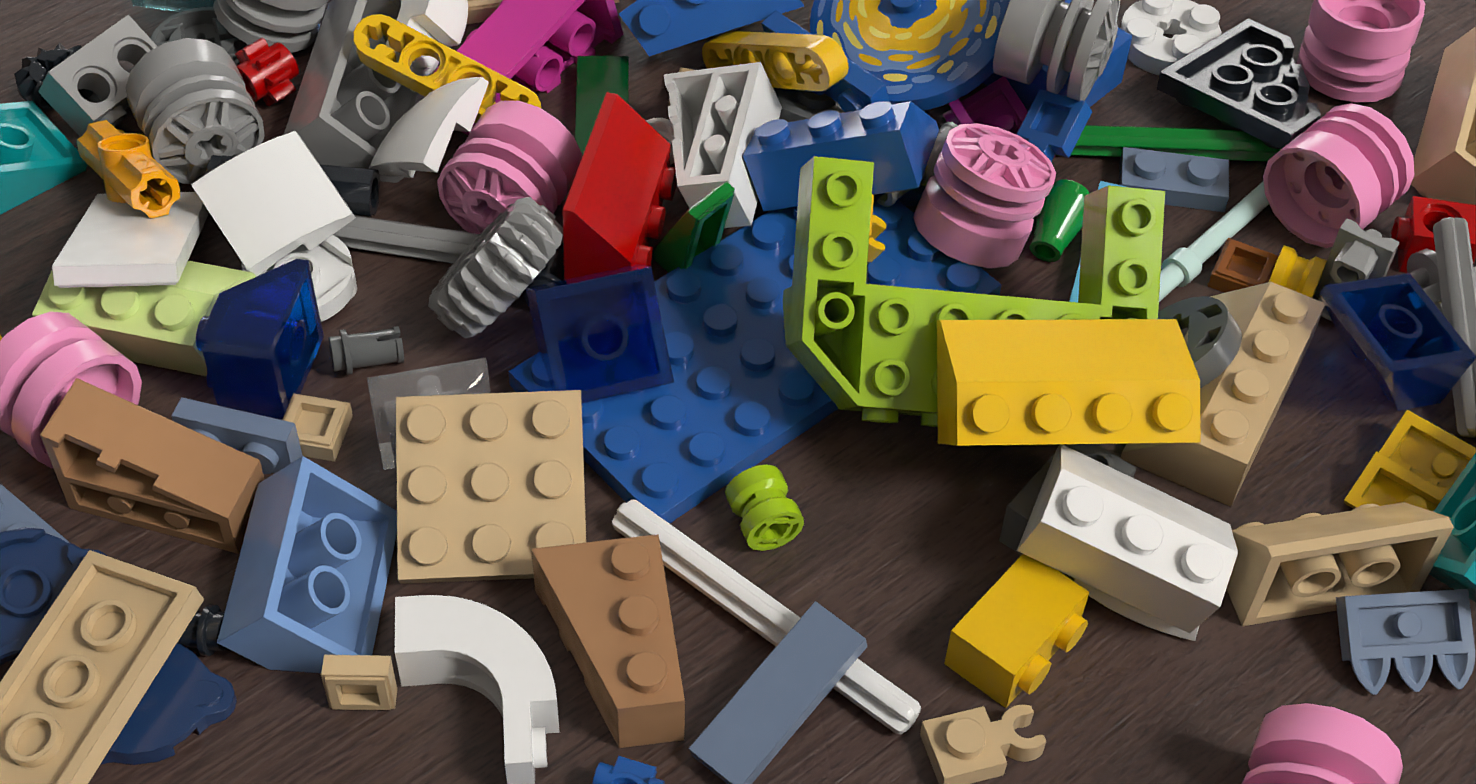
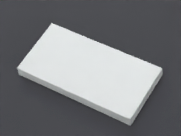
M180 192V199L173 203L168 215L151 219L141 210L133 209L128 203L112 202L107 199L106 194H97L52 265L54 286L70 288L176 285L205 224L209 211L196 192Z

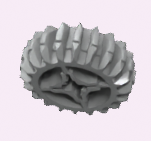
M531 197L517 199L514 204H510L461 253V256L432 290L428 307L438 315L437 319L451 331L455 330L464 338L475 336L477 333H481L487 325L492 324L533 282L534 278L546 267V263L561 245L563 227L555 220L556 216L544 205L537 204Z

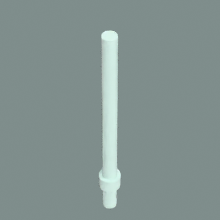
M1264 181L1188 248H1178L1163 261L1160 275L1159 302L1177 286L1184 287L1201 273L1202 264L1221 248L1228 238H1232L1269 205L1265 196Z

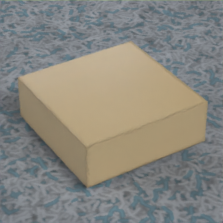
M293 393L283 420L295 423L304 457L335 462L353 414L351 404L348 402Z
M324 655L321 677L330 708L334 710L395 709L397 684L391 656Z

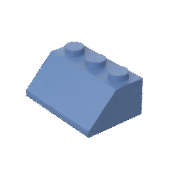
M304 456L258 483L217 643L269 670L321 673L324 655H372L397 535V511Z

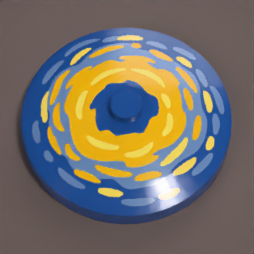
M814 0L810 16V33L812 35L831 37L840 45L849 60L884 82L891 104L911 101L921 110H929L943 106L968 94L993 73L996 43L1010 0Z

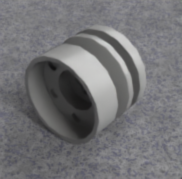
M215 0L213 8L218 21L227 31L248 45L263 37L268 46L279 42L292 53L305 50L316 41L329 0Z
M1010 0L996 43L993 73L1030 85L1039 74L1043 65L1049 66L1047 72V91L1058 94L1070 75L1067 97L1084 101L1088 97L1095 81L1103 73L1112 52L1118 30L1117 17L1120 0H1097L1094 7V0H1072L1070 4L1066 3L1065 0Z
M184 38L164 43L151 50L132 68L125 87L130 109L138 127L143 131V135L149 139L151 156L171 173L178 182L192 184L206 175L211 155L238 156L262 144L265 136L263 119L256 109L252 97L245 88V83L235 62L223 47L208 40Z

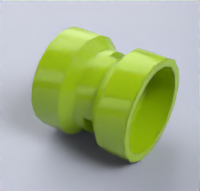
M767 464L744 470L730 481L725 490L726 499L732 512L743 519L740 526L748 546L753 550L759 551L772 550L785 545L793 540L804 526V519L797 504L792 499L786 497L788 486L781 471L776 466Z

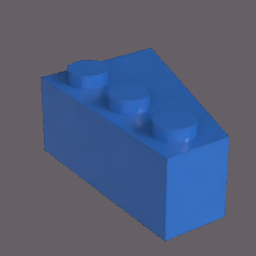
M636 0L620 12L619 16L646 53L652 56L764 20L774 11L782 14L804 7V4L801 0Z

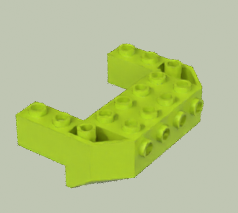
M814 156L800 168L792 286L783 290L786 347L840 410L862 411V421L898 423L899 414L921 416L922 426L938 427L937 320L1158 319L1165 191L1108 185L1084 196L1077 303L866 284L874 162Z

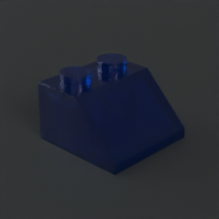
M295 259L219 293L210 315H205L201 318L196 332V346L199 351L203 352L207 367V385L213 389L218 406L283 420L293 393L301 394L324 338L309 261Z
M637 264L526 288L537 345L552 391L581 390L582 403L674 383L652 268L650 266Z
M1410 273L1325 285L1319 293L1336 329L1349 344L1354 355L1361 360L1382 388L1384 395L1392 401L1398 411L1441 403L1476 359V355Z

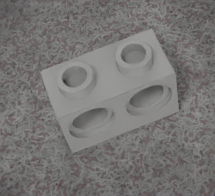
M127 15L48 71L39 93L80 137L86 132L89 123L107 120L116 127L128 115L124 110L129 106L125 87L130 75L129 72L120 66L118 61H128L136 65L146 53L158 46ZM88 89L98 95L101 102L93 103L85 100L78 90Z

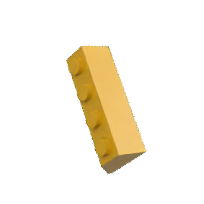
M1177 319L937 320L938 444L969 446L1201 443L1200 378Z

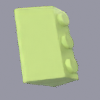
M187 261L176 285L59 288L54 286L53 271H51L32 316L35 317L47 312L69 313L132 362L217 378L257 277L252 272Z

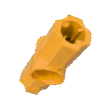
M107 120L89 123L86 132L77 139L80 157L104 180L108 200L117 203H128L133 209L141 210L151 219L168 215L173 203L180 199L178 180L151 156L147 136L137 133H125L123 130L116 129Z

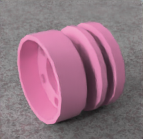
M1313 0L1308 21L1309 25L1305 29L1303 43L1301 44L1297 64L1302 65L1309 85L1334 99L1354 103L1376 102L1392 96L1402 84L1405 68L1410 60L1411 47L1415 44L1424 17L1425 2L1424 0Z
M499 101L485 110L472 128L465 143L458 147L453 158L443 168L437 180L439 197L449 215L469 233L481 234L500 213H503L510 204H514L517 199L531 197L537 204L544 205L554 214L557 206L562 203L571 189L582 159V153L574 136L558 119L543 109L521 101Z
M1350 103L1335 106L1268 160L1263 175L1265 196L1274 215L1288 231L1306 243L1324 248L1333 247L1339 229L1346 218L1357 222L1363 230L1379 214L1389 208L1409 190L1415 175L1414 157L1405 136L1389 118L1371 107Z
M979 123L961 124L949 130L933 170L935 175L928 179L913 218L921 235L932 246L947 256L974 266L985 268L1007 267L1018 260L1032 231L1033 217L1041 212L1045 197L1049 195L1054 185L1056 171L1051 160L1038 147L1019 135L999 127Z
M1309 703L1284 705L1265 715L1248 762L1250 771L1247 772L1242 784H1399L1403 764L1400 750L1387 734L1359 716L1335 707Z

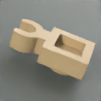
M1017 705L1011 707L1003 714L1001 720L990 722L984 706L922 721L920 736L938 783H976L1003 776L1007 766L1006 756L1022 762L1032 761L1040 757L1046 744L1044 735L1023 738L1015 732V729L1024 728L1031 724L1034 714L1032 706Z

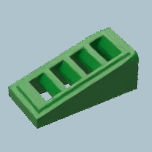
M725 182L689 208L652 251V258L669 273L677 267L687 269L692 265L695 256L719 244L733 201L735 188L728 182Z

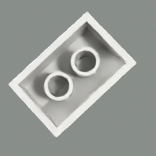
M1060 444L1055 452L1017 549L1018 552L1188 633L1194 631L1220 608L1238 555L1229 523L1063 444Z

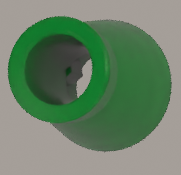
M1067 179L1054 182L1049 195L1045 197L1043 208L1037 216L1034 237L1030 244V251L1037 258L1046 262L1058 261L1064 249L1083 227L1084 196L1090 193L1083 185Z

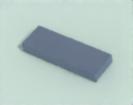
M815 601L690 746L689 751L691 755L726 784H752L867 648L866 638Z

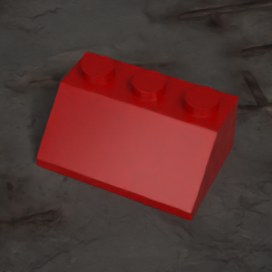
M606 92L563 207L565 287L568 289L631 300L637 279L646 280L652 261V247L649 246L651 238L659 240L661 237L666 211L662 204L664 199L673 200L677 178L675 168L670 167L671 144L615 93Z

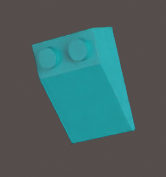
M33 101L0 104L1 215L86 171L87 163L80 157L78 150Z

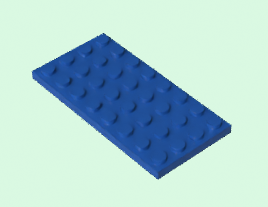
M885 193L874 196L873 215L878 216L886 223V229L875 240L883 243L885 250L872 262H867L866 284L1000 296L1002 285L981 267L956 260L932 246L917 230L913 218L914 213L899 200H896L890 207H884L877 200ZM798 206L770 210L754 220L751 226H744L721 240L715 247L712 246L695 256L692 265L687 269L677 267L633 294L631 300L625 299L508 371L510 386L516 392L581 390L584 461L626 503L630 500H637L670 524L729 484L735 476L746 469L754 467L839 409L786 347L783 290L792 286Z

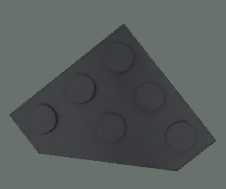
M1249 18L1166 67L1159 74L1157 90L1176 98L1182 105L1194 107L1217 118L1225 126L1237 128L1262 140L1270 148L1281 150L1321 118L1317 103H1311L1309 100L1308 92L1310 85L1302 65L1295 64L1294 45L1291 38Z

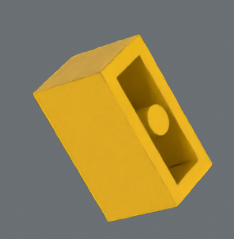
M1022 554L951 630L944 664L1000 705L1007 708L1022 690L1030 695L1039 687L1050 670L1051 662L1049 659L1059 648L1067 653L1079 641L1088 625V621L1082 615L1089 591L1060 571Z

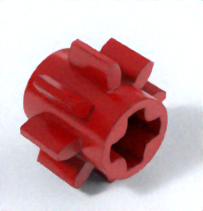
M262 37L235 53V56L240 61L237 68L245 83V88L254 102L263 97L266 105L270 106L296 91L295 86L290 80L298 76V65L291 52L283 44L276 42L268 46L266 40Z

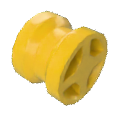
M1284 245L1269 282L1313 298L1327 260L1319 257H1314L1310 260L1298 256L1294 248Z

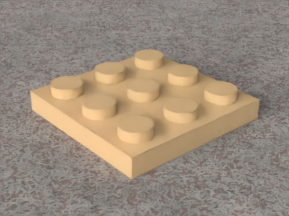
M581 390L396 397L398 581L400 584L534 578L532 548L587 542Z

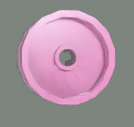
M47 312L29 318L8 332L0 341V430L15 438L18 445L36 460L50 468H53L40 434L76 378L136 405L139 403L142 385L137 365L102 340L100 336L74 316L62 312Z

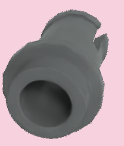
M399 326L348 335L346 329L339 330V336L328 337L333 371L345 370L346 375H353L354 368L395 362L404 363L402 338H399L401 336Z

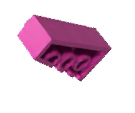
M502 0L489 18L478 29L473 30L467 36L457 52L527 87L534 93L539 90L548 94L561 84V72L573 63L577 64V56H595V49L593 48L604 39L613 43L624 33L614 0ZM439 66L433 71L432 74H434L438 70ZM497 93L496 103L501 101L500 93ZM461 131V132H463V133L466 134V135H469V133H470V132Z

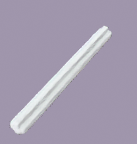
M630 500L627 503L623 502L617 509V513L612 520V525L616 531L626 538L659 534L664 566L774 646H777L800 620L798 615L637 500ZM858 658L833 687L895 734L901 735L909 730L921 711L918 701Z

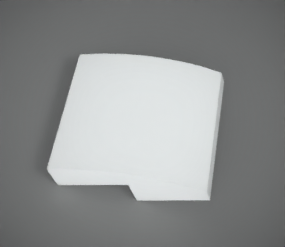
M296 131L276 137L241 153L191 184L247 270L254 273L256 277L302 244L311 251L356 218Z

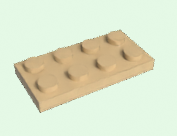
M91 550L88 551L0 682V784L89 783L203 603L204 598L195 586Z

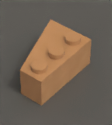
M76 378L40 434L69 508L238 554L242 548L258 483L265 480L260 460Z
M659 534L532 548L535 591L543 605L546 604L554 619L567 651H571L584 676V683L618 747L625 748L684 740L685 698Z

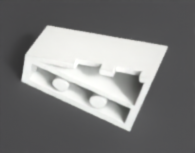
M755 62L664 74V82L670 98L668 114L673 124L675 138L672 140L677 186L687 205L691 208L715 188L728 182L735 190L724 228L751 226L758 202V195L743 154L756 128L771 120L779 119L782 109L762 63Z

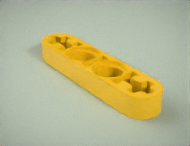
M377 14L365 17L356 25L353 32L356 52L363 64L424 97L435 89L460 79L483 77L487 80L489 84L474 123H477L488 107L496 104L497 93H500L501 101H521L541 108L538 96L527 87L389 16ZM383 35L388 36L390 47L378 44L375 49L370 48V38L380 40ZM395 51L401 53L399 62H397ZM421 56L434 57L440 63L438 70L429 76L416 75L410 70V66L416 58Z
M726 31L708 41L702 47V57L707 69L761 62L773 88L824 91L844 79L849 69L848 60L843 49L834 39L825 35Z

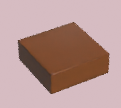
M1228 238L1212 271L1208 287L1226 293L1268 283L1279 256Z

